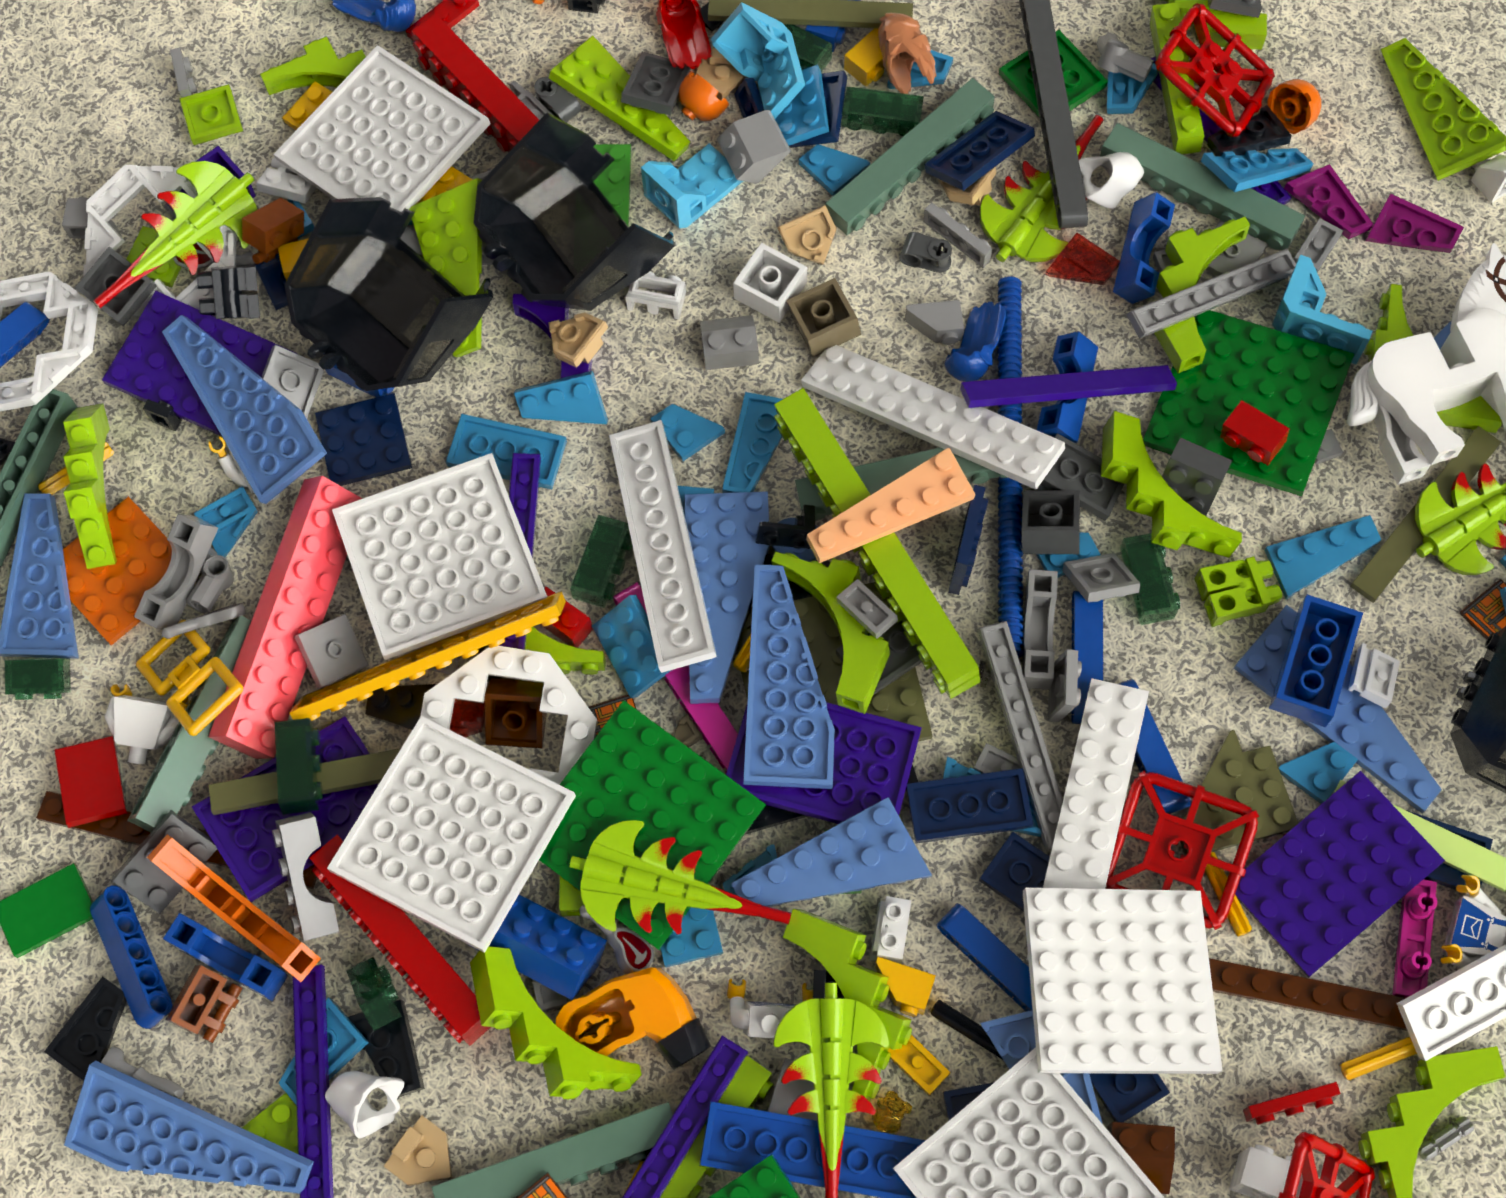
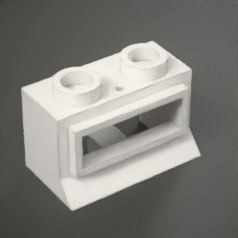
M649 271L630 284L628 293L625 296L627 310L633 311L635 302L647 304L648 312L654 315L658 314L660 307L673 309L674 319L679 320L686 295V284L677 276L656 277L653 272ZM639 287L674 293V296L639 290Z
M886 896L885 901L878 903L869 961L876 962L877 957H881L902 964L911 900Z

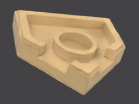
M711 48V57L707 60L702 59V63L697 68V74L719 91L717 97L721 100L730 95V91L735 87L740 86L745 78H748L742 75L716 48Z
M996 166L964 191L940 179L939 182L950 201L980 206L984 196L989 195L992 190L991 181L997 174Z
M826 205L777 227L788 253L824 265L836 233V227Z
M586 312L574 315V318L562 322L559 320L549 322L555 357L576 368L582 361L588 364L604 344L601 336L608 328L607 323Z
M421 1115L415 1125L408 1128L391 1151L393 1154L384 1167L409 1186L451 1179L452 1171L448 1150V1135Z

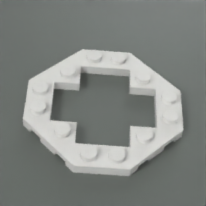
M124 165L86 201L88 222L87 228L85 227L84 249H86V265H84L83 276L86 275L108 247L116 251L125 242L108 221L145 187L162 205L166 203L158 199L157 194L166 191H180L183 188L189 196L195 198L197 192L194 186L185 177L176 173L177 167ZM224 225L220 227L224 241L222 256L218 263L213 262L204 272L211 271L212 267L235 266L237 236L230 228ZM197 242V244L202 248V250L213 261V258L209 250L204 245ZM196 278L176 297L161 280L156 279L154 282L157 287L133 316H141L155 291L200 310L199 299L214 298L213 288L198 289Z
M50 271L0 281V321L3 308L45 300L43 313L48 319L67 316L62 350L37 355L34 377L0 383V412L36 405L93 352L98 315L97 307L93 302L82 297L67 283L60 281Z
M503 646L488 647L424 693L421 716L450 730L455 699L484 703L488 675L544 683L539 711L568 716L558 773L531 768L529 770L559 785L596 735L598 720L549 653Z

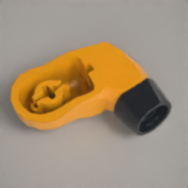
M658 967L646 968L607 980L585 995L563 1005L556 1017V1026L580 1044L605 1056L610 1055L620 1046L631 1044L648 1036L656 1041V1048L673 1070L711 1047L699 1018H696L689 999L676 981L666 971Z

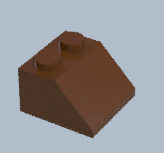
M490 679L485 692V745L543 748L547 713L540 712L539 710L544 683L526 680Z
M1121 1122L1110 1123L1107 1126L1110 1134L1159 1192L1169 1195L1175 1161V1127Z

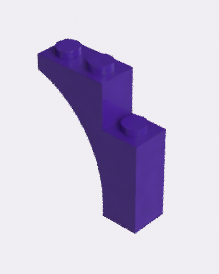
M522 293L513 294L512 304L515 315L537 325L551 340L549 322L568 320L569 308L543 305L535 301L530 302ZM592 359L588 364L582 361L577 368L561 361V378L591 371Z

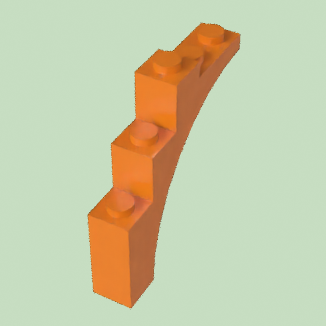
M168 834L148 855L147 858L298 981L302 982L320 961L321 958L237 892Z

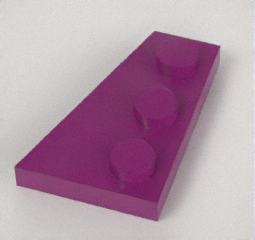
M1330 164L1291 180L1284 187L1287 192L1324 221L1343 230L1342 235L1348 240L1369 231L1373 226L1372 221Z
M1390 193L1366 241L1451 253L1464 227Z

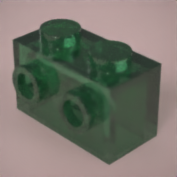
M70 658L5 660V695L15 694V700L33 699V694H44V699H61L62 693L71 692Z
M372 957L347 970L358 1005L374 1031L401 1017L396 1003L399 995L391 982L393 981L385 965L379 967L375 958Z

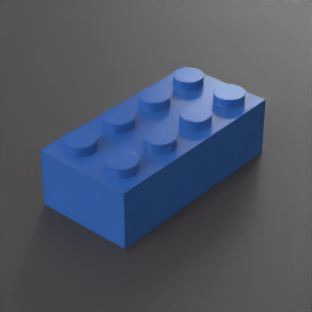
M1308 594L1305 596L1297 612L1269 709L1323 727L1328 725L1335 714L1363 612Z
M518 895L489 946L511 949L518 972L573 1000L598 968L607 940Z

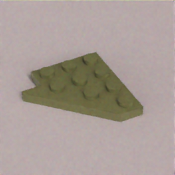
M1231 730L1201 786L1205 787L1204 790L1241 802L1249 806L1253 811H1257L1259 815L1257 818L1258 826L1253 841L1289 832L1298 824L1271 746L1242 752L1236 732ZM1200 801L1193 823L1214 830L1242 816ZM1189 809L1187 810L1183 818L1184 820H1186ZM1246 823L1217 836L1211 852L1239 845ZM1180 841L1184 855H1187L1188 850L1184 848V842Z

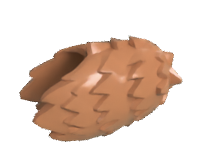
M886 13L884 17L880 18L882 23L878 28L883 66L887 71L890 82L903 96L907 97L908 91H911L910 74L913 63H917L922 75L926 76L930 84H933L936 77L935 60L930 52L931 48L928 38L925 34L921 33L920 24L917 20L905 14Z

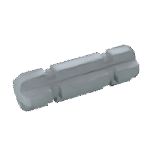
M1466 1116L1459 1118L1453 1122V1125H1448L1430 1137L1429 1140L1424 1141L1419 1148L1418 1154L1425 1161L1432 1159L1438 1155L1437 1152L1444 1151L1459 1141L1461 1136L1464 1137L1474 1130L1473 1124Z

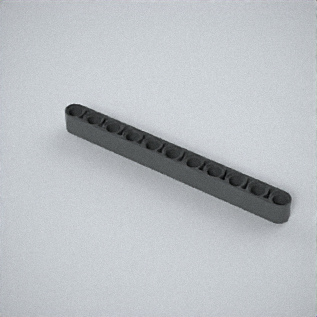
M1019 0L1058 226L1060 229L1087 227L1088 209L1050 0Z

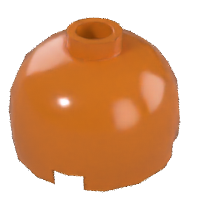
M693 71L688 73L679 88V101L684 107L681 111L692 121L695 118L701 121L717 119L727 109L729 102L725 98L720 100L717 97L719 91L697 73L694 75Z
M1292 79L1279 84L1270 92L1267 100L1268 107L1291 134L1310 127L1318 119L1322 108L1319 91L1313 84L1301 79Z

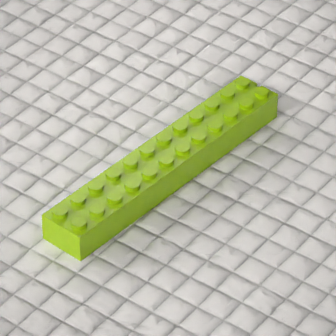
M804 388L774 404L777 412L774 419L778 425L779 433L784 441L788 440L797 462H802L805 468L804 472L810 483L816 485L819 491L818 495L826 508L830 507L833 513L832 518L871 495ZM893 532L853 549L854 553L859 551L858 555L862 560L860 563L868 576L873 574L872 577L876 583L875 588L881 598H888L887 602L890 609L898 617L897 623L903 622L902 626L905 630L903 632L910 645L914 646L916 644L918 646L916 648L919 652L918 657L926 670L932 669L933 681L941 694L946 692L949 698L952 699L980 683L979 666L896 534Z

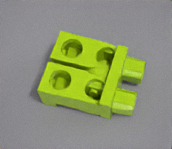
M1253 556L1245 560H1237L1199 569L1194 580L1202 601H1205L1204 607L1212 627L1222 625L1229 620L1263 613L1270 605L1280 602L1283 597L1280 587L1277 584L1266 587L1263 579L1271 578L1273 575V568L1269 560L1256 561Z

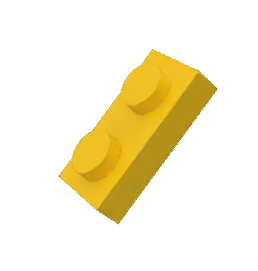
M912 1035L908 1043L902 1045L901 1049H888V1052L891 1054L890 1059L928 1096L951 1073Z

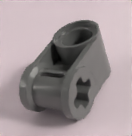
M541 77L535 82L536 99L555 117L567 123L581 111V106L577 99L560 85L549 79V77Z
M910 232L907 234L899 259L907 266L942 273L946 272L951 266L950 256L952 254V247L944 239L926 236L919 232Z

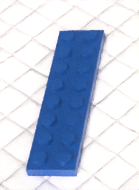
M710 1102L699 1166L745 1173L773 1154L790 1182L825 1188L818 1121ZM845 1126L838 1190L878 1198H916L893 1168L926 1140Z

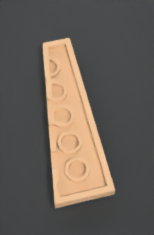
M947 448L808 533L806 540L818 563H821L971 501L975 497V492L951 449Z

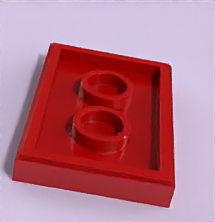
M113 736L54 750L65 821L68 828L127 814Z

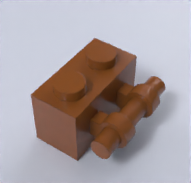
M281 197L242 218V240L258 250L252 256L256 264L267 263L273 260L275 255L279 253L278 247L298 241L297 237L304 233V211Z
M195 965L165 1020L193 1034H198L202 1025H205L208 1028L202 1038L213 1043L218 1033L222 1034L226 1026L224 1022L231 1009H235L239 1003L237 998L243 988L232 983L228 992L225 993L222 989L228 980L227 978L202 965ZM216 1000L222 1003L212 1018L208 1014Z

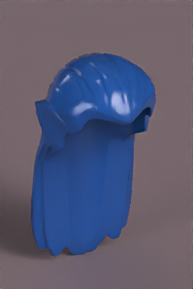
M332 0V5L337 10L359 20L378 25L383 31L388 32L405 31L411 26L416 15L414 0H391L389 2L381 0Z
M988 301V303L985 302L979 308L976 306L972 309L967 319L960 348L952 349L951 355H948L945 360V368L952 377L962 382L977 381L984 376L989 366L993 365L992 354L999 342L1006 320L1005 306H1001L1000 302L994 305L993 302Z

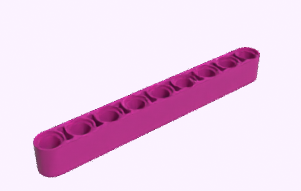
M637 582L612 596L617 606L629 595H636L647 614L642 588ZM689 665L671 670L665 675L666 678L664 680L677 700L681 699L679 703L692 721L696 722L695 725L702 734L703 740L707 746L711 745L709 749L722 769L726 768L724 772L727 773L738 733L718 703H690Z

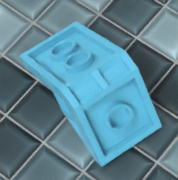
M741 2L712 36V45L742 75L754 78L757 81L764 110H770L774 119H776L805 86L793 36L782 22Z
M710 143L678 169L670 162L648 161L641 167L644 196L679 229L687 228L743 182L736 179L727 159Z
M1300 255L1272 325L1274 329L1354 353L1352 363L1357 364L1373 331L1366 329L1360 324H1352L1341 320L1333 314L1320 312L1326 297V291L1311 258Z

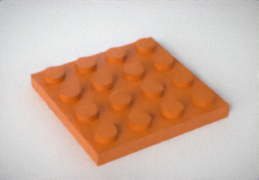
M129 496L107 513L117 558L115 564L87 569L79 537L63 549L70 601L110 645H113L140 622L134 615L143 594L162 579L169 567L172 556V548L167 537Z

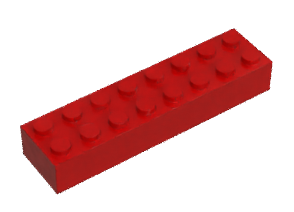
M434 14L411 30L414 38L412 44L418 53L417 61L424 71L429 70L432 73L433 79L439 86H445L448 92L488 117L491 124L485 129L484 133L487 136L492 135L496 139L495 142L502 152L505 153L507 151L509 153L539 119L437 14ZM524 155L519 156L514 161L517 162L519 169L524 168L528 173L540 165V163ZM554 171L534 185H540L547 191L563 178Z
M336 835L309 858L315 864L311 869L312 872L328 890L334 887L329 892L346 911L352 908L348 914L365 933L369 929L371 930L367 936L384 955L389 951L390 954L386 956V959L402 977L406 973L409 975L404 980L421 999L425 995L428 997L424 1003L439 1021L446 1018L447 1022L443 1026L459 1044L464 1040L471 1046L491 1028L481 1026L476 995L402 909L331 873L327 869L343 843V840Z

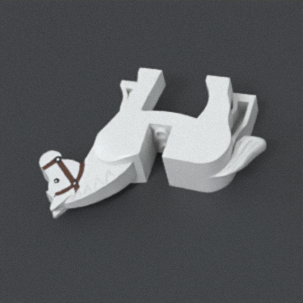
M1495 243L1491 245L1490 250L1487 252L1485 261L1474 271L1464 287L1452 315L1451 333L1440 350L1431 332L1390 341L1382 345L1375 353L1373 359L1365 364L1354 377L1351 385L1350 411L1347 424L1349 426H1359L1374 420L1379 435V448L1397 485L1423 477L1431 465L1457 457L1465 446L1462 438L1442 422L1437 414L1439 411L1457 407L1482 396L1501 417L1506 432V255H1502ZM1416 444L1419 446V448L1421 449V451L1423 452V454H1424L1425 456H1423V455L1418 451V449H1417V447H1416Z

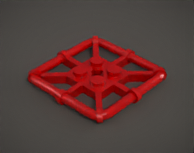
M1196 3L1187 11L1179 25L1171 30L1170 38L1160 51L1155 62L1156 69L1161 71L1173 85L1190 99L1189 103L1193 107L1197 106L1228 136L1237 137L1245 129L1253 114L1260 110L1262 100L1272 85L1275 73L1272 68H1269L1260 57L1241 41L1242 37L1238 33L1234 34L1214 14L1206 9L1204 4ZM1192 22L1194 23L1200 43L1199 47L1186 36V31ZM1207 24L1228 42L1223 50L1217 43L1211 40ZM1176 46L1181 48L1191 58L1189 62L1171 60L1170 55ZM1233 49L1241 54L1257 70L1241 68L1229 56ZM1178 73L1187 74L1199 85L1197 91ZM1240 80L1261 82L1253 96H1250L1238 85ZM1205 93L1217 102L1220 112L1204 98ZM1230 95L1245 108L1238 121L1234 117L1229 100Z
M1142 771L1138 773V777L1132 783L1123 807L1105 889H1129L1117 883L1144 870L1165 876L1161 890H1170L1173 879L1193 886L1195 891H1201L1202 906L1207 916H1204L1205 928L1217 930L1222 927L1221 924L1227 918L1241 877L1245 876L1246 869L1244 867L1257 832V818L1259 815L1256 810L1253 811L1249 806L1241 802L1204 790V786L1197 785L1195 787L1158 773ZM1152 784L1193 798L1186 820L1165 812ZM1143 788L1158 815L1152 835L1130 828ZM1200 801L1242 816L1214 830L1193 823ZM1246 823L1233 864L1210 856L1217 836ZM1126 835L1149 843L1142 863L1113 876ZM1179 841H1182L1188 853L1187 855L1182 854L1180 858L1174 857L1175 852L1171 850V845H1177ZM1207 864L1230 872L1216 912L1201 885Z
M1301 1132L1295 1138V1147L1283 1193L1279 1192L1278 1198H1298L1296 1193L1301 1173L1303 1183L1299 1198H1349L1357 1189L1356 1198H1369L1372 1181L1375 1179L1374 1169L1368 1166L1365 1161L1348 1153L1344 1146L1338 1143L1331 1144L1315 1134ZM1313 1149L1325 1154L1320 1179L1317 1174ZM1342 1163L1355 1170L1337 1188L1334 1187L1339 1164Z

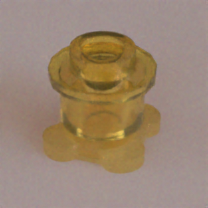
M887 1091L884 1098L880 1097L878 1099L877 1105L879 1108L872 1115V1120L881 1132H898L904 1114H910L912 1106L910 1103L899 1098L896 1092Z

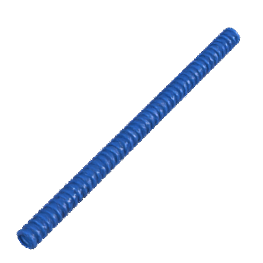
M1012 276L1001 278L998 281V302L1001 303V306H1005L1006 320L998 342V379L1022 376V281ZM1022 403L998 405V414L1016 422H1022ZM999 477L998 524L1000 526L998 527V532L1000 534L998 535V581L1000 583H998V589L1000 591L998 592V597L1000 599L998 600V605L1000 607L998 608V614L1000 616H998V622L1007 621L1019 658L1024 653L1021 649L1023 647V633L1021 632L1023 631V625L1021 624L1023 622V608L1021 607L1023 606V600L1021 599L1023 597V592L1021 591L1023 589V575L1021 574L1023 573V567L1021 566L1023 565V559L1021 558L1023 556L1021 550V509L1023 507L1021 502L1023 495L1021 493L1023 487L1021 486L1022 483L1013 479Z

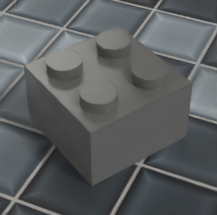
M108 247L76 285L75 289L93 302L97 296L110 287L127 270L131 263L111 247ZM144 276L121 291L101 309L124 327L157 285L148 276Z
M1180 438L1162 477L1185 502L1206 516L1232 460Z
M1080 490L1023 491V554H1080Z

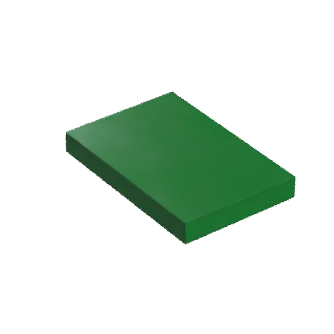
M75 863L0 901V925L14 957L19 958L93 919L90 912L93 900Z

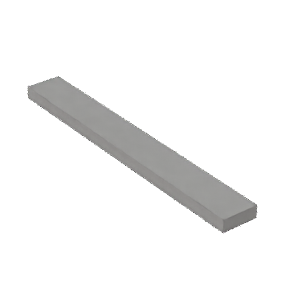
M1285 249L1134 309L1127 314V317L1140 339L1290 278L1296 263L1289 250Z
M1007 621L980 627L978 633L1019 766L1023 768L1027 792L1038 827L1042 833L1045 850L1049 851L1052 850L1063 803L1059 786Z

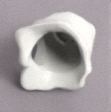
M1117 152L1106 156L1079 159L1085 197L1110 209L1117 207L1121 198L1135 188L1144 174V169L1138 159L1128 152ZM1098 166L1104 167L1110 176L1108 182L1100 188L1090 181L1093 170Z
M347 1071L333 1080L325 1093V1098L333 1111L349 1125L354 1135L360 1139L394 1121L395 1114L400 1109L397 1098L404 1088V1081L395 1077H380L359 1071ZM376 1088H380L385 1092L388 1101L386 1107L380 1111H377L367 1099V1095Z

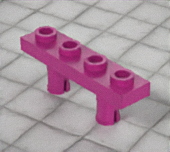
M1423 879L1402 897L1392 993L1394 996L1407 998L1427 987L1429 967L1432 964L1430 952L1434 910L1437 906V882Z

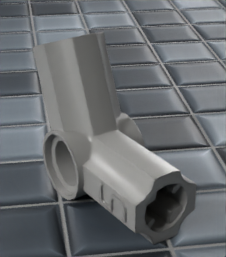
M1108 32L1104 36H1099L1096 43L1101 55L1098 66L1109 72L1123 73L1140 82L1146 80L1154 60L1129 50V47L1120 42L1115 34Z
M211 547L200 570L202 575L186 600L188 605L203 614L210 613L222 591L229 588L234 581V575L227 559L218 555Z

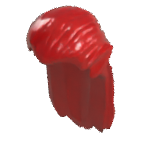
M659 0L656 17L658 25H661L671 65L674 68L677 66L679 68L688 66L691 69L698 68L702 63V59L707 60L711 57V46L697 0Z

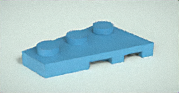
M593 371L519 388L514 391L522 418L594 424L608 423V417Z
M328 997L326 1000L330 1080L369 1042L333 999ZM294 1055L278 1084L297 1106Z

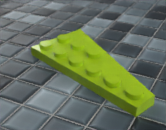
M593 35L550 71L549 79L671 160L675 161L688 149L690 141L666 114H659L652 110L633 107L621 102L622 92L630 75Z
M1406 38L1380 49L1438 181L1506 151V136L1492 121L1480 112V109L1453 83L1451 84L1437 68L1430 64L1426 57Z
M479 178L411 206L409 209L415 212L412 221L424 260L465 296L476 295L480 288L479 275L482 274V239L478 235L480 231L474 224L477 185L482 181ZM436 297L437 304L439 305L441 300ZM482 317L474 330L454 351V357H462L481 349Z

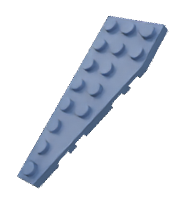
M180 315L162 331L261 503L267 504L327 454L301 409L188 317Z
M768 491L685 495V520L717 655L715 658L689 665L691 704L720 703L729 675V669L753 600L754 565L764 564L766 554H768L770 548L769 545L757 544L755 542L759 523L769 522Z
M755 564L743 785L832 789L835 729L827 710L825 697L820 688L818 675L806 637L803 634L801 621L792 599L793 596L784 567Z
M1288 605L1283 608L1234 667L1236 671L1271 698L1297 616V612ZM1349 662L1335 714L1328 725L1323 727L1302 719L1300 720L1328 742H1335L1358 759L1356 763L1420 813H1423L1442 789L1384 709L1361 697L1360 692L1348 690L1353 670Z
M96 1060L88 1067L64 1146L117 1171L128 1172L131 1169L143 1171V1174L155 1175L156 1173L173 1175V1178L211 1183H219L220 1181L234 1182L235 1186L257 1185L264 1186L266 1190L298 1194L305 1189L314 1163L312 1160Z

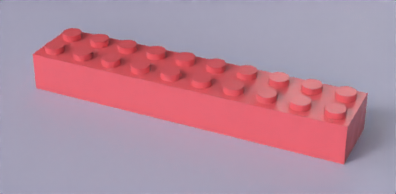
M324 476L304 479L232 672L242 684L243 692L215 717L208 736L255 759L275 757L290 715L289 712L293 707L307 668V664L294 636L323 623L347 557L332 509L363 499Z

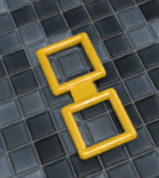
M196 630L184 633V635L196 648V651L190 656L188 655L177 665L164 681L159 678L150 664L181 635L170 639L162 637L136 662V667L158 695H166L174 686L178 688L166 701V705L188 734L196 736L243 692V686L218 657L211 658L202 668L198 665L210 653V647ZM215 671L229 689L194 721L180 703Z

